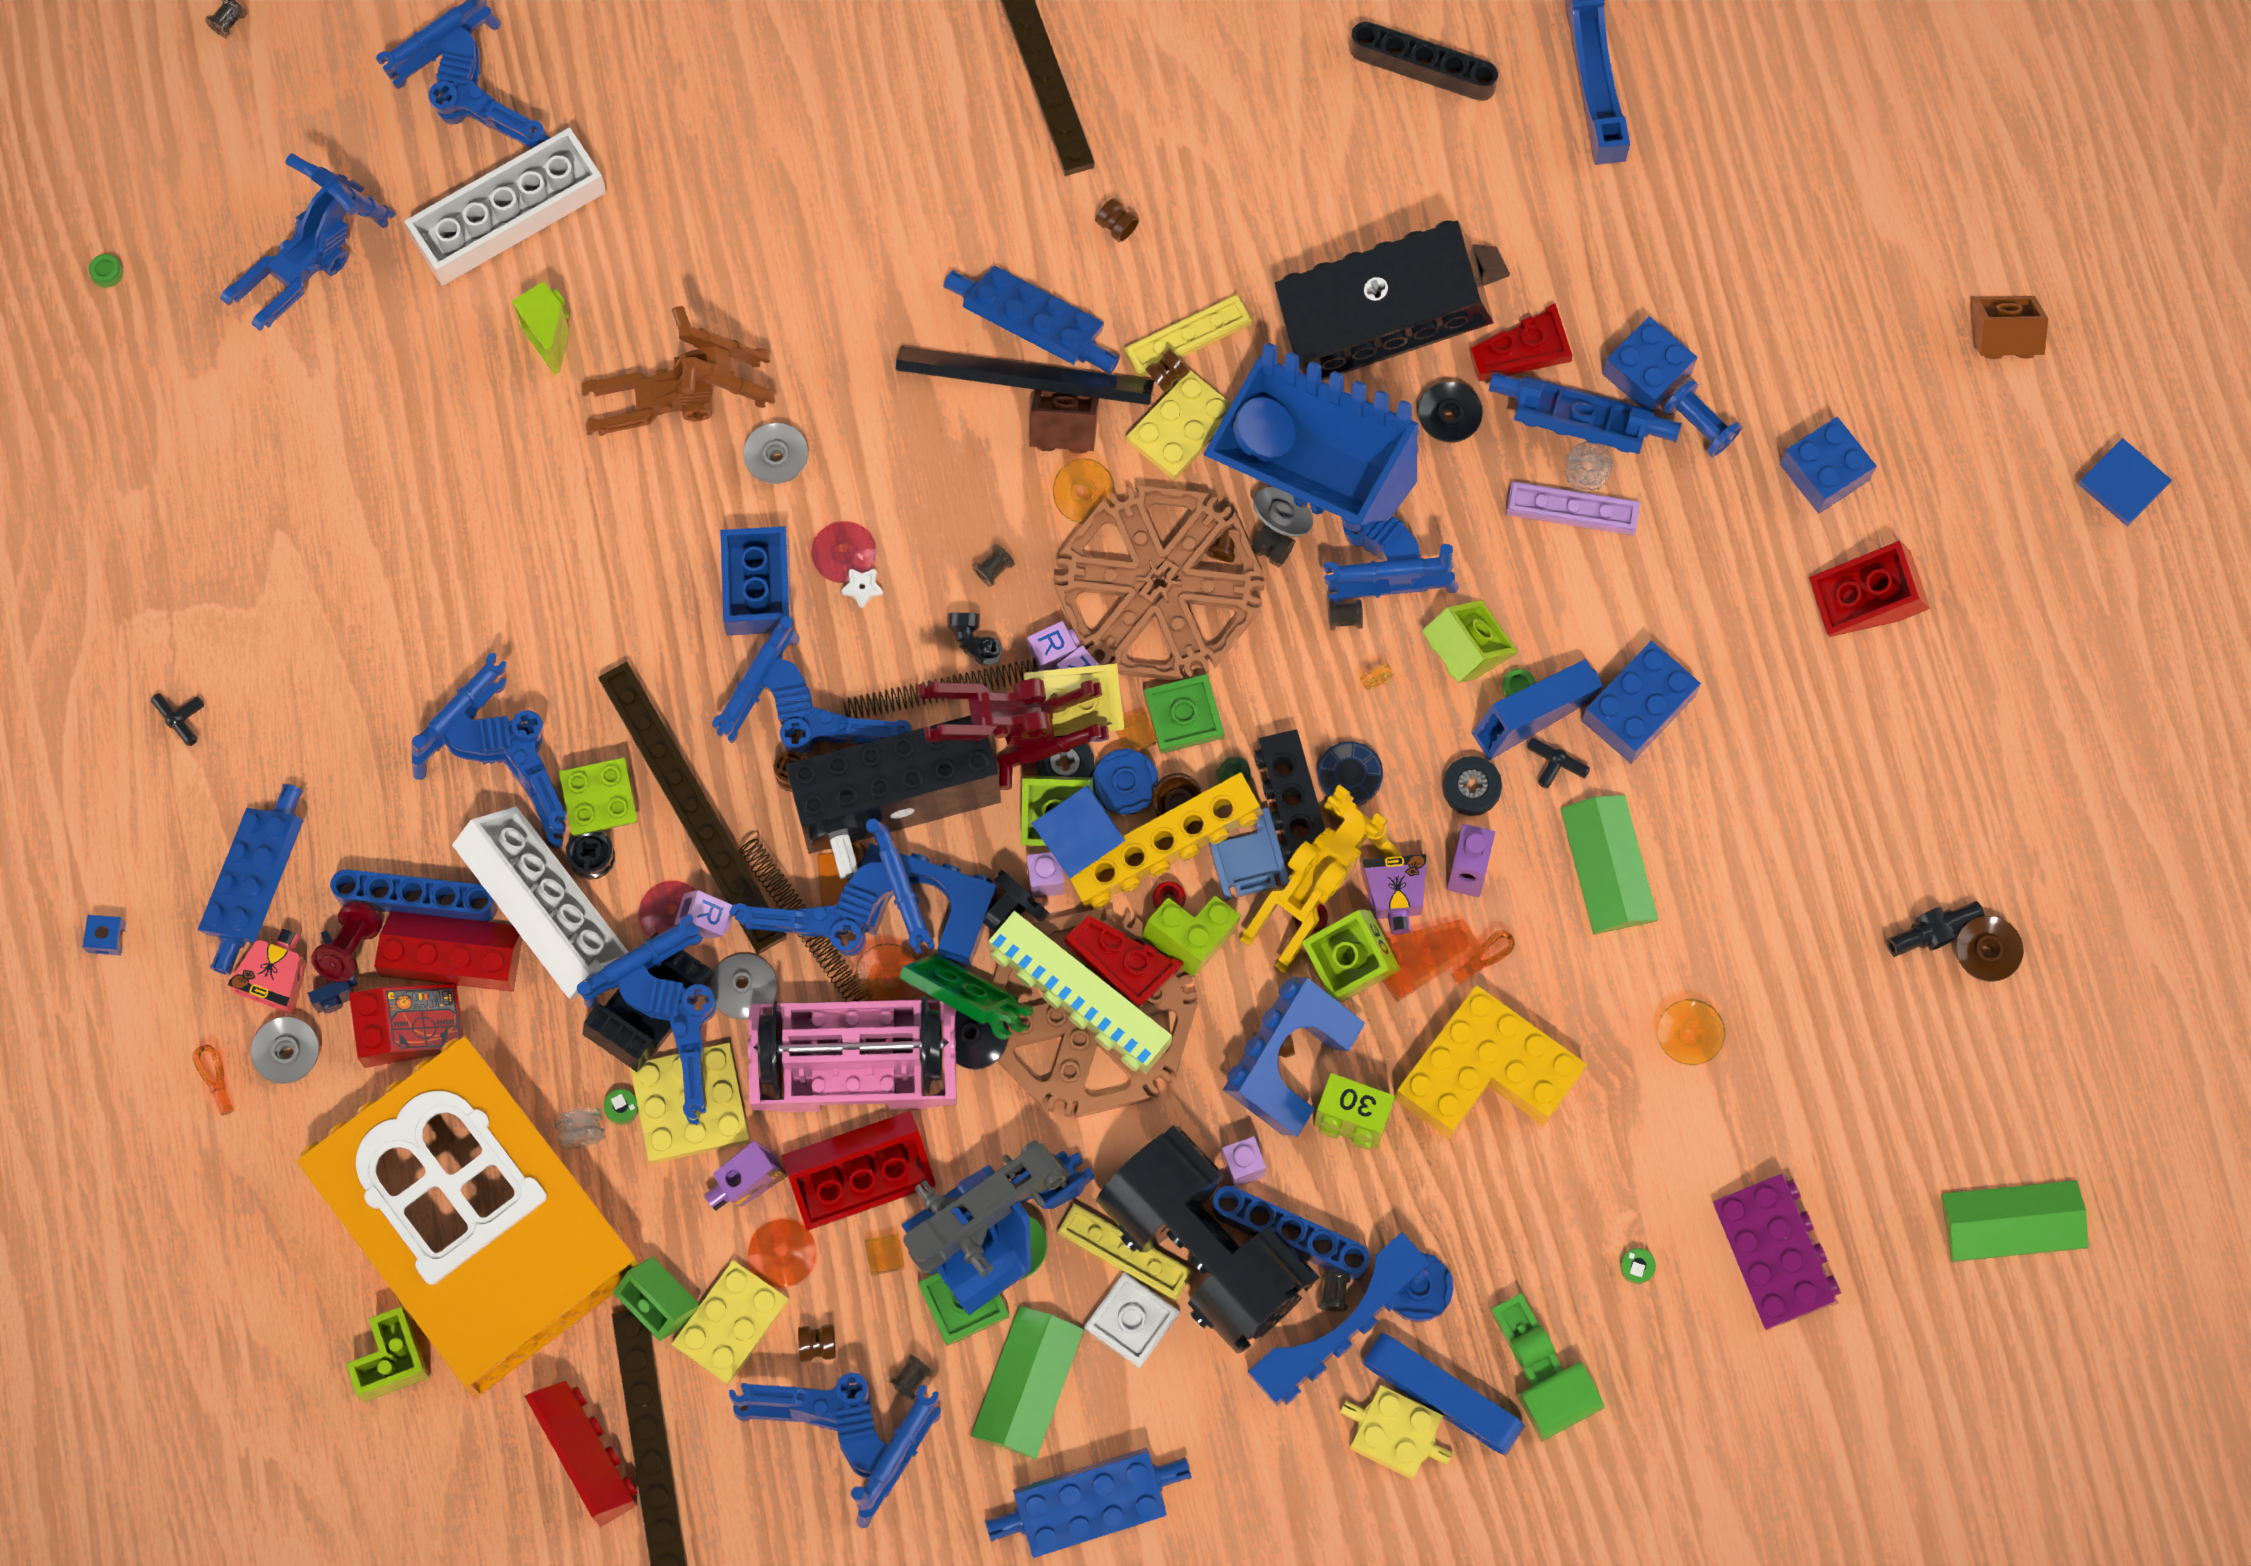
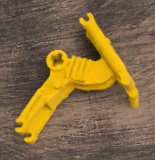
M1340 784L1335 789V793L1328 798L1322 811L1343 821L1342 825L1336 832L1328 827L1314 840L1312 845L1305 841L1297 849L1288 863V867L1294 870L1288 878L1291 881L1286 888L1275 889L1270 893L1250 925L1243 931L1244 935L1240 938L1243 943L1250 946L1277 905L1301 921L1302 925L1275 966L1283 973L1295 961V956L1303 946L1302 941L1310 936L1318 924V905L1320 903L1324 905L1342 885L1362 853L1359 849L1366 839L1374 843L1387 857L1402 855L1387 839L1386 823L1388 820L1378 812L1373 816V820L1361 813L1357 805L1353 803L1352 800L1354 798L1350 796V792Z

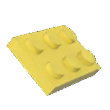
M1191 370L1126 436V442L1173 481L1207 448L1231 406L1229 401Z
M1117 663L1024 673V680L1040 679L1044 682L1046 700L1081 688V683L1092 680L1093 684L1098 682L1101 684L1102 696L1069 707L1064 711L1061 710L1053 713L1054 736L1068 735L1094 724H1100V727L1108 726V731L1124 729Z
M732 1260L671 1345L729 1386L789 1303V1299Z

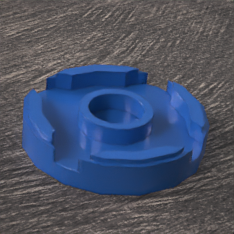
M1266 397L1252 398L1238 409L1236 419L1233 421V432L1237 443L1249 456L1253 454L1259 458L1258 460L1264 462L1277 460L1286 454L1295 442L1296 429L1291 415L1284 406L1273 399Z
M1129 748L1114 750L1105 755L1096 766L1093 775V791L1098 801L1110 812L1120 815L1136 814L1147 808L1152 802V792L1158 783L1157 770L1152 761L1142 753Z
M1426 1253L1422 1254L1430 1262V1268L1426 1270L1430 1275L1415 1289L1412 1285L1406 1288L1401 1293L1404 1299L1393 1309L1403 1319L1413 1322L1431 1321L1440 1316L1450 1304L1454 1290L1452 1275L1448 1268L1438 1258Z

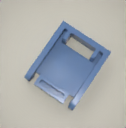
M1269 807L1261 809L1263 814L1258 816L1259 820L1254 824L1256 833L1224 840L1215 845H1212L1211 842L1208 844L1224 901L1231 899V891L1229 889L1231 887L1235 888L1237 897L1276 888L1275 876H1279L1282 886L1289 883Z

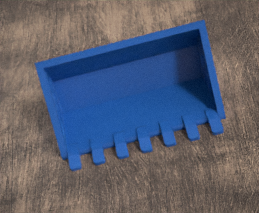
M1266 343L1263 346L1262 356L1260 355L1203 455L1293 495L1296 506L1306 507L1309 502L1312 513L1316 515L1322 514L1326 510L1355 524L1367 525L1368 522L1389 520L1417 483V436L1419 434V423L1412 421V405L1409 402L1401 400L1398 403L1397 414L1389 411V395L1381 390L1376 392L1374 404L1366 401V385L1364 383L1355 381L1352 385L1351 394L1344 392V377L1341 373L1333 371L1330 374L1328 385L1321 382V366L1318 363L1310 362L1307 367V374L1305 375L1299 372L1298 355L1289 352L1285 356L1284 365L1277 363L1276 346ZM1266 397L1277 401L1286 408L1293 419L1296 429L1295 442L1291 449L1277 460L1264 462L1258 460L1259 458L1253 454L1249 456L1242 450L1235 439L1233 421L1236 419V413L1243 404L1252 398Z

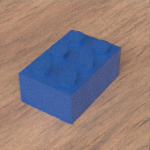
M786 526L720 530L723 623L727 636L772 633L782 617L789 616L792 618L789 539Z
M1650 641L1586 708L1582 722L1632 764L1696 697L1701 683L1653 641Z

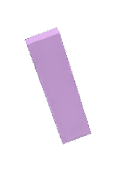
M1512 481L1506 515L1635 536L1640 502Z

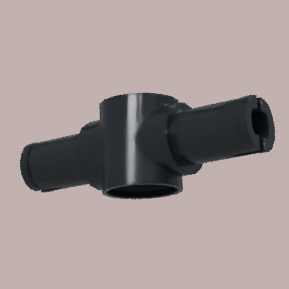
M1978 901L1953 911L1950 909L1943 911L1942 907H1937L1917 917L1911 929L1888 938L1886 944L1893 957L1917 947L1922 949L1928 947L1930 951L1936 950L1957 938L1956 934L1960 933V929L1971 920L1985 916V913Z

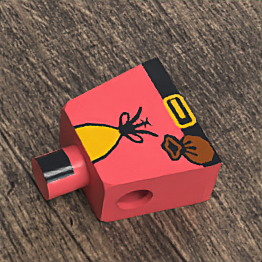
M281 929L274 945L262 940L255 941L229 980L228 986L232 992L293 1015L306 969V962L303 957L293 952L300 936L289 930Z

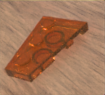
M1463 919L1385 938L1401 970L1385 978L1382 982L1398 1003L1480 950L1481 945Z

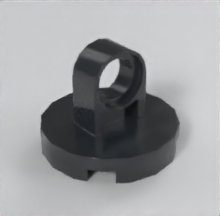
M1001 868L992 877V880L1005 891V894L988 911L983 921L994 934L1014 911L1022 915L1026 910L1039 923H1042L1050 914Z

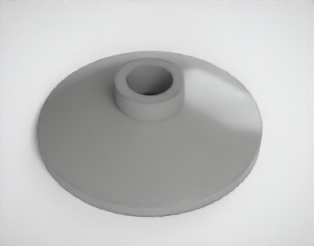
M769 423L757 428L750 434L744 445L743 457L748 471L756 479L769 484H782L796 478L803 471L808 460V447L803 435L794 427L783 423ZM775 454H780L782 459L774 462L771 460V457Z
M1266 487L1256 493L1253 499L1254 510L1258 517L1274 531L1286 536L1300 537L1306 535L1313 526V517L1307 506L1302 508L1296 506L1293 495L1275 487Z
M737 954L726 958L716 967L713 972L714 975L710 980V990L714 995L719 1011L728 1017L739 1020L749 1019L750 1004H772L777 992V980L774 971L766 961L752 954ZM739 979H747L749 981L748 985L745 988H738L736 983Z
M281 1017L267 1022L258 1030L251 1044V1059L255 1069L265 1079L279 1084L293 1083L304 1078L314 1068L319 1056V1042L315 1032L307 1023L293 1017ZM285 1049H293V1054L290 1058H282V1052Z

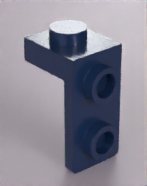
M327 930L321 932L324 943L331 944L333 938ZM353 974L345 982H332L308 992V996L318 1014L321 1012L332 1013L342 1008L343 1003L350 1001L349 993H354L352 987L358 984Z

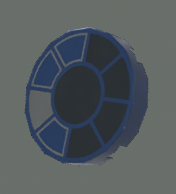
M1354 741L1340 742L1330 747L1321 757L1317 769L1318 785L1321 791L1329 798L1335 793V789L1340 784L1350 792V796L1354 798L1352 800L1353 803L1361 806L1372 799L1380 790L1383 780L1382 763L1377 754L1367 745Z

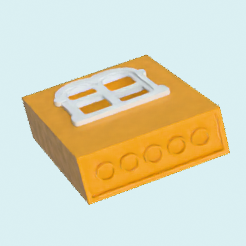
M464 1035L459 1040L454 1038L447 1042L441 1048L442 1053L432 1060L426 1059L420 1062L413 1069L414 1073L404 1081L400 1079L389 1085L385 1090L386 1094L377 1101L371 1100L362 1105L357 1110L358 1115L347 1123L342 1121L335 1125L329 1131V1136L319 1144L314 1142L305 1147L300 1153L301 1157L296 1162L465 1389L476 1400L611 1297L627 1271L639 1264ZM441 1113L456 1115L482 1147V1153L453 1175H449L444 1171L423 1141V1130L426 1123L432 1117ZM392 1148H404L410 1150L425 1168V1175L399 1195L391 1196L376 1175V1165L379 1158L386 1151ZM493 1165L500 1170L513 1187L515 1194L489 1216L482 1218L462 1195L461 1189L464 1184L487 1167ZM433 1187H438L442 1190L468 1225V1230L465 1234L439 1253L431 1251L404 1214V1210L408 1205Z

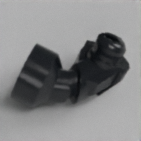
M947 613V627L954 632L956 641L961 643L959 648L964 650V653L974 658L981 665H993L999 661L1002 656V645L998 638H980L973 634V632L980 628V614Z

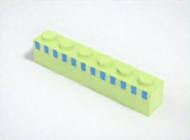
M1016 911L1009 916L989 940L990 956L995 962L1004 968L1007 965L1018 972L1016 977L1027 987H1037L1044 993L1042 995L1043 999L1053 1008L1058 1009L1062 1007L1070 1014L1068 1018L1073 1024L1082 1030L1086 1027L1096 1034L1095 1040L1106 1050L1115 1049L1122 1055V1062L1131 1070L1137 1072L1140 1069L1147 1074L1172 1044V1035Z

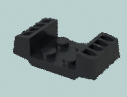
M656 932L649 940L653 939L654 937L660 934ZM684 950L662 961V965H655L647 970L658 979L681 982L686 989L694 984L706 986L714 975L711 968ZM618 988L605 1006L598 1002L584 1021L582 1035L632 1068L635 1072H638L650 1056L656 1053L672 1032L670 1021L651 1018L629 1006L624 1001Z

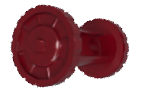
M355 901L344 904L340 909L338 920L342 927L332 943L317 946L311 955V963L314 969L330 981L345 982L352 977L355 971V962L352 959L354 952L362 940L373 939L382 928V921L378 913L370 906Z

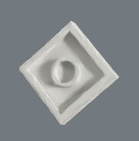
M1124 1272L1084 1326V1330L1138 1369H1141L1178 1318L1180 1311Z

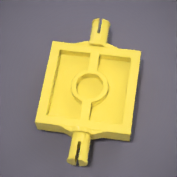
M1380 1385L1373 1401L1365 1409L1348 1400L1345 1401L1340 1414H1344L1359 1422L1357 1435L1350 1447L1351 1450L1411 1480L1414 1479L1419 1466L1428 1456L1446 1466L1448 1465L1453 1452L1434 1444L1436 1430L1443 1415Z

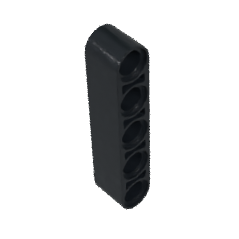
M1360 22L1352 29L1350 52L1355 59L1478 101L1488 100L1495 93L1498 71L1494 64L1371 22ZM1366 39L1371 43L1363 44L1359 40ZM1396 49L1400 51V53L1393 54L1390 53L1388 50ZM1426 59L1429 63L1423 64L1417 60ZM1456 69L1459 71V73L1453 74L1448 72L1447 70ZM1477 79H1486L1489 83L1483 84L1478 82Z

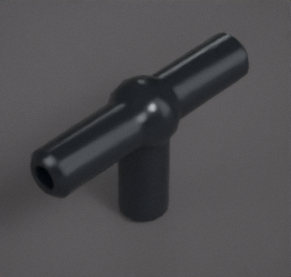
M161 693L153 695L151 703L165 718L166 725L174 729L187 746L194 745L198 737L184 720L204 707L200 697H194L175 711Z
M1532 738L1527 746L1528 750L1549 760L1538 780V784L1545 789L1551 786L1561 767L1582 778H1586L1590 772L1589 766L1568 756L1562 749H1554L1535 738Z

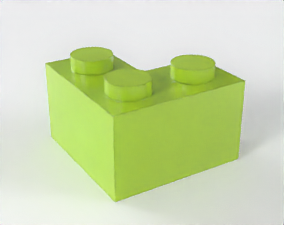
M1214 895L1194 918L1168 897L1148 919L1142 938L1168 958H1175L1183 962L1182 969L1192 977H1195L1234 933L1241 915Z
M401 1306L369 1318L379 1351L346 1363L356 1396L365 1403L429 1379L430 1376L409 1314Z

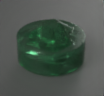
M1229 756L1219 762L1216 768V777L1218 782L1222 783L1241 772L1248 783L1251 770L1244 759Z

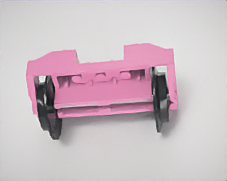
M922 996V1000L780 1004L779 1000H774L773 1004H750L748 1059L751 1060L749 1064L752 1110L789 1113L821 1112V1105L888 1104L889 1110L927 1109L945 1105H957L955 1009L940 1000H927L926 996ZM783 1021H784V1030H782V1022H783ZM941 1022H944V1041H942ZM942 1049H944L945 1089L933 1096H923V1088L924 1094H929L932 1081L942 1080ZM784 1067V1100H776L762 1093V1084L772 1085L776 1098H781Z

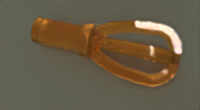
M1506 930L1496 931L1480 946L1476 954L1470 957L1467 963L1451 974L1452 978L1460 985L1478 970L1481 971L1484 967L1502 960L1513 951L1515 939ZM1501 938L1508 940L1509 944L1507 947L1490 958L1481 960L1482 955L1497 940Z
M209 1044L199 1046L192 1054L194 1065L203 1081L209 1086V1091L214 1096L220 1115L230 1114L234 1109L225 1089L227 1086L224 1082V1069L220 1055ZM204 1051H208L211 1054L216 1071L215 1083L210 1079L201 1061V1054Z

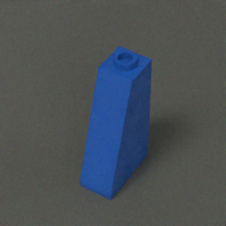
M1585 659L1492 704L1472 732V735L1487 758L1491 760L1591 702L1601 690L1603 684L1598 673L1590 667Z

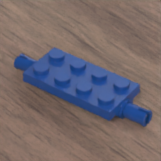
M995 265L977 282L957 273L955 270H952L947 275L943 287L964 297L963 308L1073 365L1077 360L1082 363L1087 361L1108 374H1111L1117 367L1120 356L1096 345L1095 340L1102 332L1105 322L1093 317L1091 314L1079 310L1062 299L1052 296L1035 285L1029 284Z
M1494 372L1488 390L1489 392L1516 398L1518 406L1514 416L1515 421L1522 422L1530 427L1537 426L1552 430L1559 435H1570L1585 439L1592 444L1614 447L1625 453L1639 454L1643 439L1648 435L1676 443L1682 424L1653 416L1654 413L1649 409L1528 376L1526 378L1522 377V380Z
M282 784L281 792L273 810L264 811L246 808L198 927L200 932L205 935L216 936L221 941L214 960L210 965V969L215 972L231 975V970L240 948H244L246 942L255 943L303 823L302 819L293 815L303 793V790L296 786Z
M1147 1447L1012 1489L1017 1507L1014 1508L1015 1511L989 1520L986 1519L985 1523L991 1542L1019 1532L1022 1535L1026 1534L1032 1557L1036 1558L1167 1516L1160 1491H1163L1162 1487L1186 1479H1192L1186 1457L1155 1466L1151 1462Z

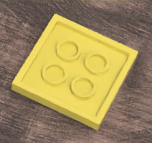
M730 1043L704 1048L702 1067L706 1113L694 1112L700 1122L698 1126L690 1124L683 1112L685 1097L682 1062L679 1054L647 1060L638 1072L630 1068L649 1164L750 1143Z

